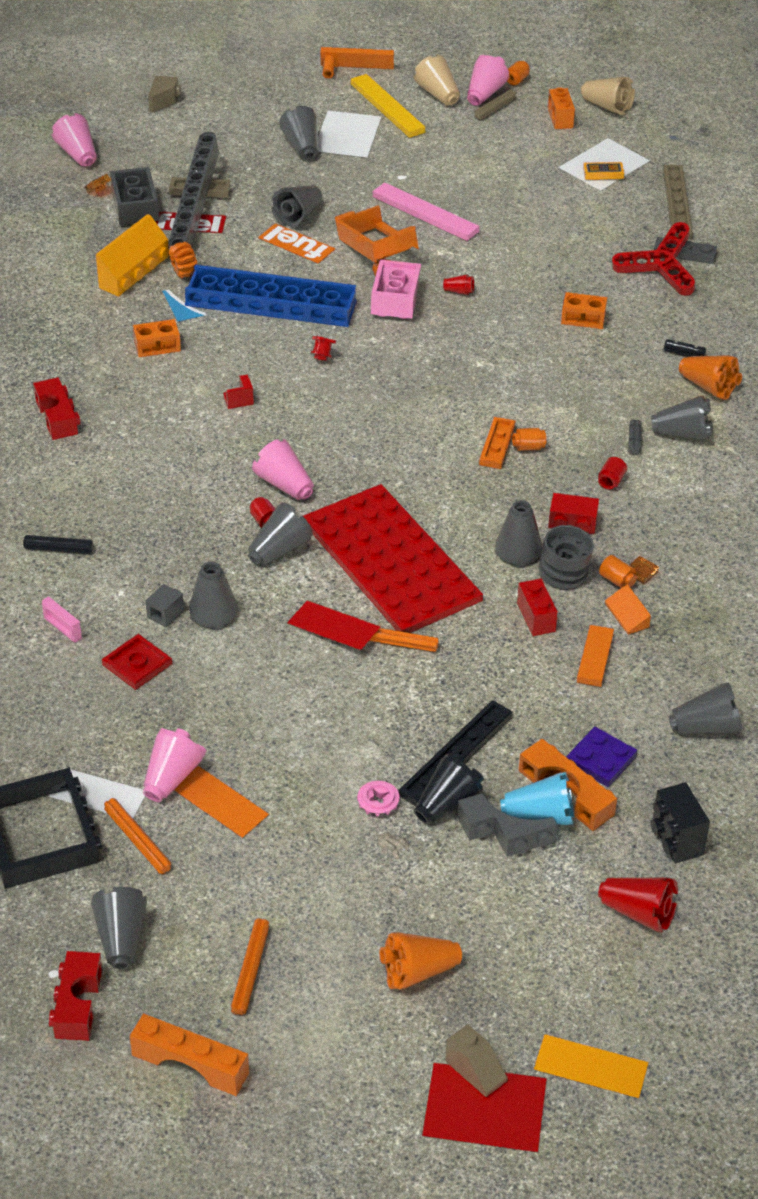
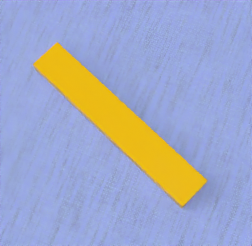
M364 74L351 78V85L409 138L425 133V126L370 76Z

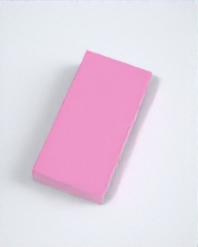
M49 596L43 599L44 619L76 643L82 639L80 621Z

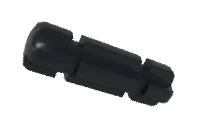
M666 339L664 344V351L672 353L675 351V354L688 357L692 355H706V348L702 346L695 347L693 344L680 341L675 343V340Z

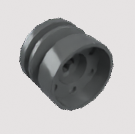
M560 525L549 530L544 538L538 567L539 574L543 580L551 586L560 589H573L582 585L588 576L594 550L591 536L581 528L571 525Z

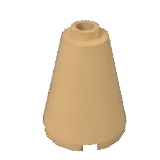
M436 54L437 57L433 58L431 56L426 57L415 68L416 75H413L415 82L445 105L455 104L459 99L460 93L446 59L440 54Z
M623 76L586 81L581 87V94L585 100L618 115H625V111L630 110L634 102L635 89L631 86L633 80L630 77Z

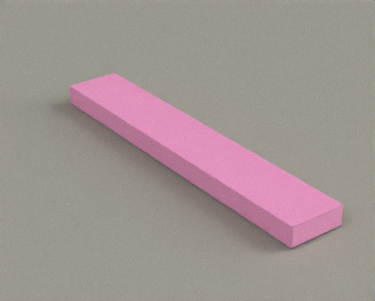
M383 183L373 190L374 198L466 241L479 232L480 226L387 183Z

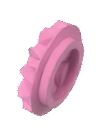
M371 781L360 788L357 800L359 807L365 809L367 815L370 813H375L377 817L380 813L389 815L391 810L397 809L399 792L396 787L388 782ZM374 795L379 799H383V803H379L377 800L374 801Z

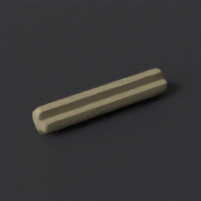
M510 89L475 110V118L482 120L516 99V92Z

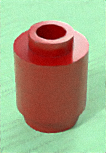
M619 457L608 458L598 474L600 486L608 490L617 487L627 472V464Z
M258 497L250 503V514L262 528L275 510V507L268 499Z

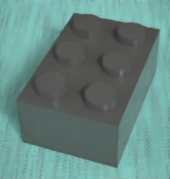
M142 167L110 171L111 190L119 225H132L147 214L151 215L155 221H159L158 199L150 168Z

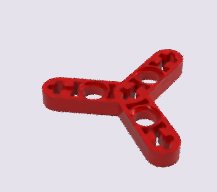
M684 222L673 224L657 250L615 254L612 257L613 270L617 273L658 271L680 295H691L695 291V280L676 259L689 239L690 229L688 224ZM675 244L676 247L668 248L666 247V245ZM639 259H645L647 262L644 264H639L636 261ZM671 270H677L679 272L677 275L669 274Z

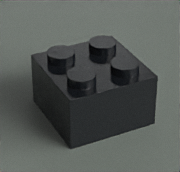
M684 782L657 790L656 800L653 803V819L650 821L653 833L661 839L664 852L670 855L675 864L703 856L710 820L688 784Z

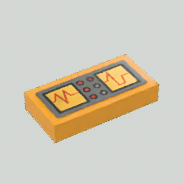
M622 162L583 163L586 180L624 179Z

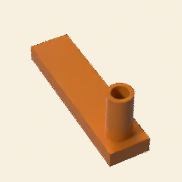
M321 47L322 74L325 78L333 77L334 67L394 69V50Z

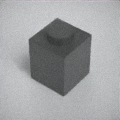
M165 584L160 586L145 600L147 618L164 627H167L184 611L183 593Z

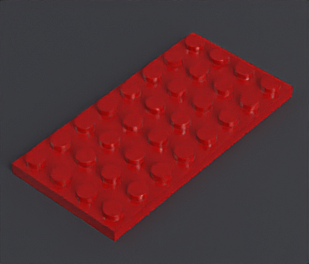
M382 484L303 515L312 529L313 536L396 631L412 633L483 601V593Z

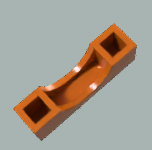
M543 738L520 753L519 772L533 783L558 773L567 772L569 781H566L567 788H571V791L576 796L574 816L592 831L615 815L617 804L615 795L610 790H606L591 775L586 774L574 761L566 758L555 746L550 745Z
M143 1013L130 1034L132 1056L155 1065H159L164 1060L182 1062L198 1071L211 1087L237 1096L249 1075L248 1053Z

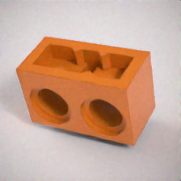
M568 88L549 89L548 112L554 129H569L574 126L575 107Z
M566 292L562 307L561 324L603 329L607 297Z
M175 319L133 325L134 343L138 358L181 351L180 334Z

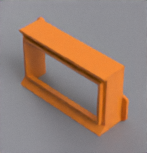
M378 205L358 213L350 211L335 217L339 239L374 263H377V260L409 250L412 246L419 249L416 227L410 226L397 231L382 221L381 210ZM376 228L388 237L373 242L361 233Z

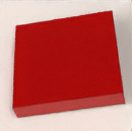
M139 633L101 659L102 665L134 690H137L172 665V658Z

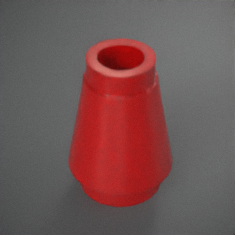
M466 274L444 278V291L464 295L474 292L475 280L473 276Z

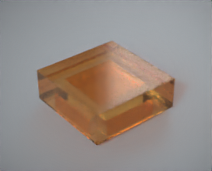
M641 556L629 564L636 569V581L643 585L654 577L659 569V566Z

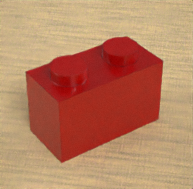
M553 492L548 528L552 529L560 525H571L581 528L588 534H594L599 499Z
M542 578L518 583L517 605L532 637L556 632L558 611Z

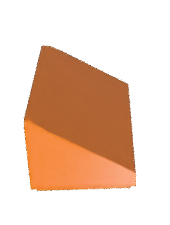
M629 585L623 586L605 600L606 606L628 635L649 628L651 615Z

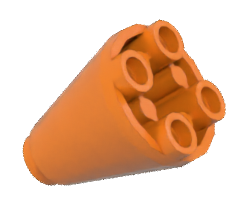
M730 355L690 356L683 358L679 364L680 374H683L685 378L720 399L727 400L736 385H740L742 381V373H739L738 358Z
M392 932L387 937L385 947L380 948L379 957L381 963L386 966L388 987L390 989H406L454 968L455 965H459L462 961V950L457 942H452L451 940Z

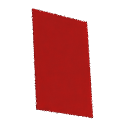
M434 1063L422 1136L538 1152L547 1078L505 1072L507 1082L485 1097L450 1065Z

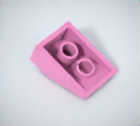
M380 260L371 293V314L401 319L413 318L421 264Z

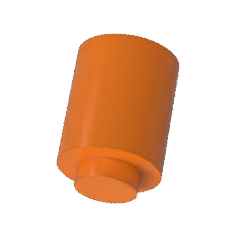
M614 555L606 557L599 568V574L620 588L625 585L632 587L637 580L636 569Z

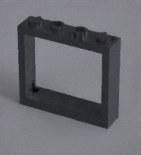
M70 767L0 786V808L68 790L86 841L85 843L10 863L0 832V876L4 889L100 862L98 850L102 849L99 835L94 836L92 832L95 831L92 815H86V811H88L85 796L79 795V792L82 791L78 776L73 777Z

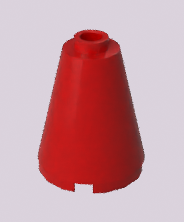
M609 877L600 884L598 896L601 898L602 904L660 933H663L662 929L667 930L677 907V903L672 902L673 893L678 894L677 881L669 877Z

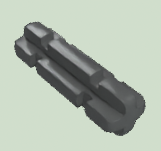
M632 419L630 421L628 452L630 454L635 453L637 455L640 453L642 422L639 419Z

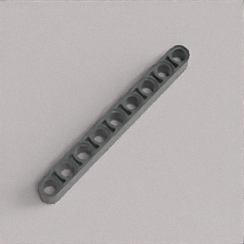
M204 132L198 138L170 234L169 247L179 242H187L191 245V248L193 247L219 155L217 138L213 132Z

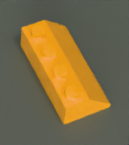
M147 214L96 254L100 289L119 297L169 257L168 238L151 215Z

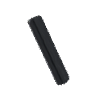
M25 535L23 540L25 549L87 554L93 551V541L89 539Z

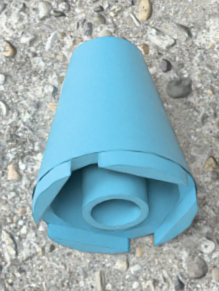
M567 772L558 773L505 793V799L500 800L501 811L521 819L540 820L553 817L557 824H574L572 819L574 817L571 788H567L566 781H569Z

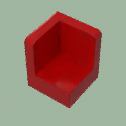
M248 374L239 376L240 387L228 389L223 393L228 409L254 405L253 386Z

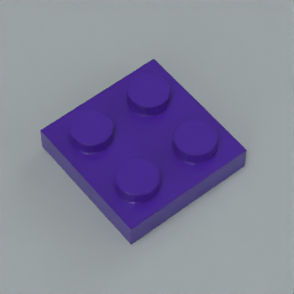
M594 726L566 758L574 761L586 774L591 775L597 782L609 788L637 757V749Z

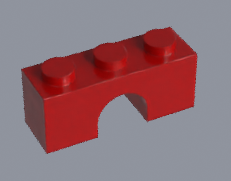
M59 377L34 382L35 401L40 413L45 412L46 427L51 439L56 440L77 435V425H80V418L78 412H74L72 398L68 399L69 395L66 385L61 384Z
M67 951L65 962H60L58 977L61 979L60 986L56 985L54 989V1003H56L55 1010L51 1009L49 1013V1027H53L55 1039L90 1040L94 1019L92 1000H81L77 997L87 992H99L103 971L101 953Z

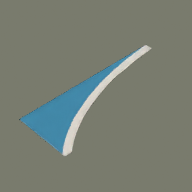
M170 290L162 291L178 322L206 316L205 312L194 309L191 306H185V303Z

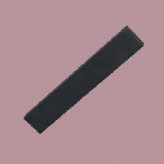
M494 700L489 702L398 790L399 797L416 807V802L440 760L446 754L450 755L453 751L457 752L462 756L465 764L512 718L513 711Z

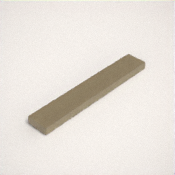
M663 165L670 228L677 222L688 224L690 229L688 240H692L693 231L683 165Z

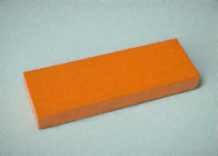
M494 417L479 459V465L497 469L502 468L515 429V420Z
M590 625L577 675V683L602 686L614 629Z

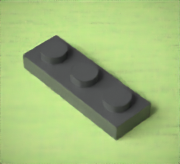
M657 237L654 250H657L664 237ZM687 240L676 259L714 264L717 246ZM668 244L666 245V247L675 248L676 245Z

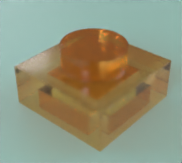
M105 174L91 181L84 188L88 194L93 191L97 194L107 188L105 185L111 179L108 174Z

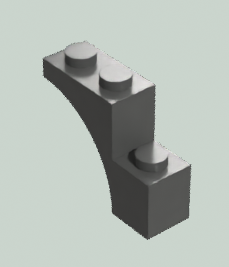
M483 793L458 800L457 818L469 841L476 838H484L494 833L507 857L514 854H522L527 850L540 846L544 847L556 842L557 823L553 817L529 820L510 816L495 808L485 798Z

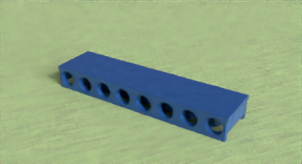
M203 265L194 266V274L188 287L185 288V306L349 327L357 303L356 285Z

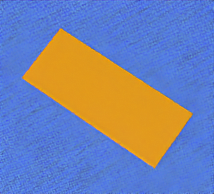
M544 1034L534 1070L639 1098L649 1062Z

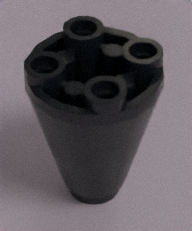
M453 751L450 755L446 754L440 760L416 802V807L413 809L414 814L427 825L439 820L458 808V800L483 792L481 782L484 778L482 774L474 768L471 770L464 764V759L457 752Z

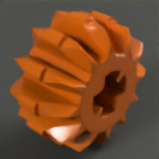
M179 242L171 246L169 255L176 275L181 278L192 276L195 271L194 266L197 265L198 261L191 245L187 242Z

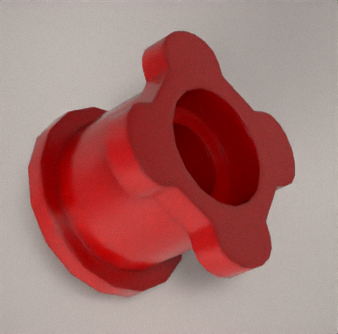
M312 336L315 344L313 351L310 353L314 354V359L326 361L327 358H331L332 344H336V340Z

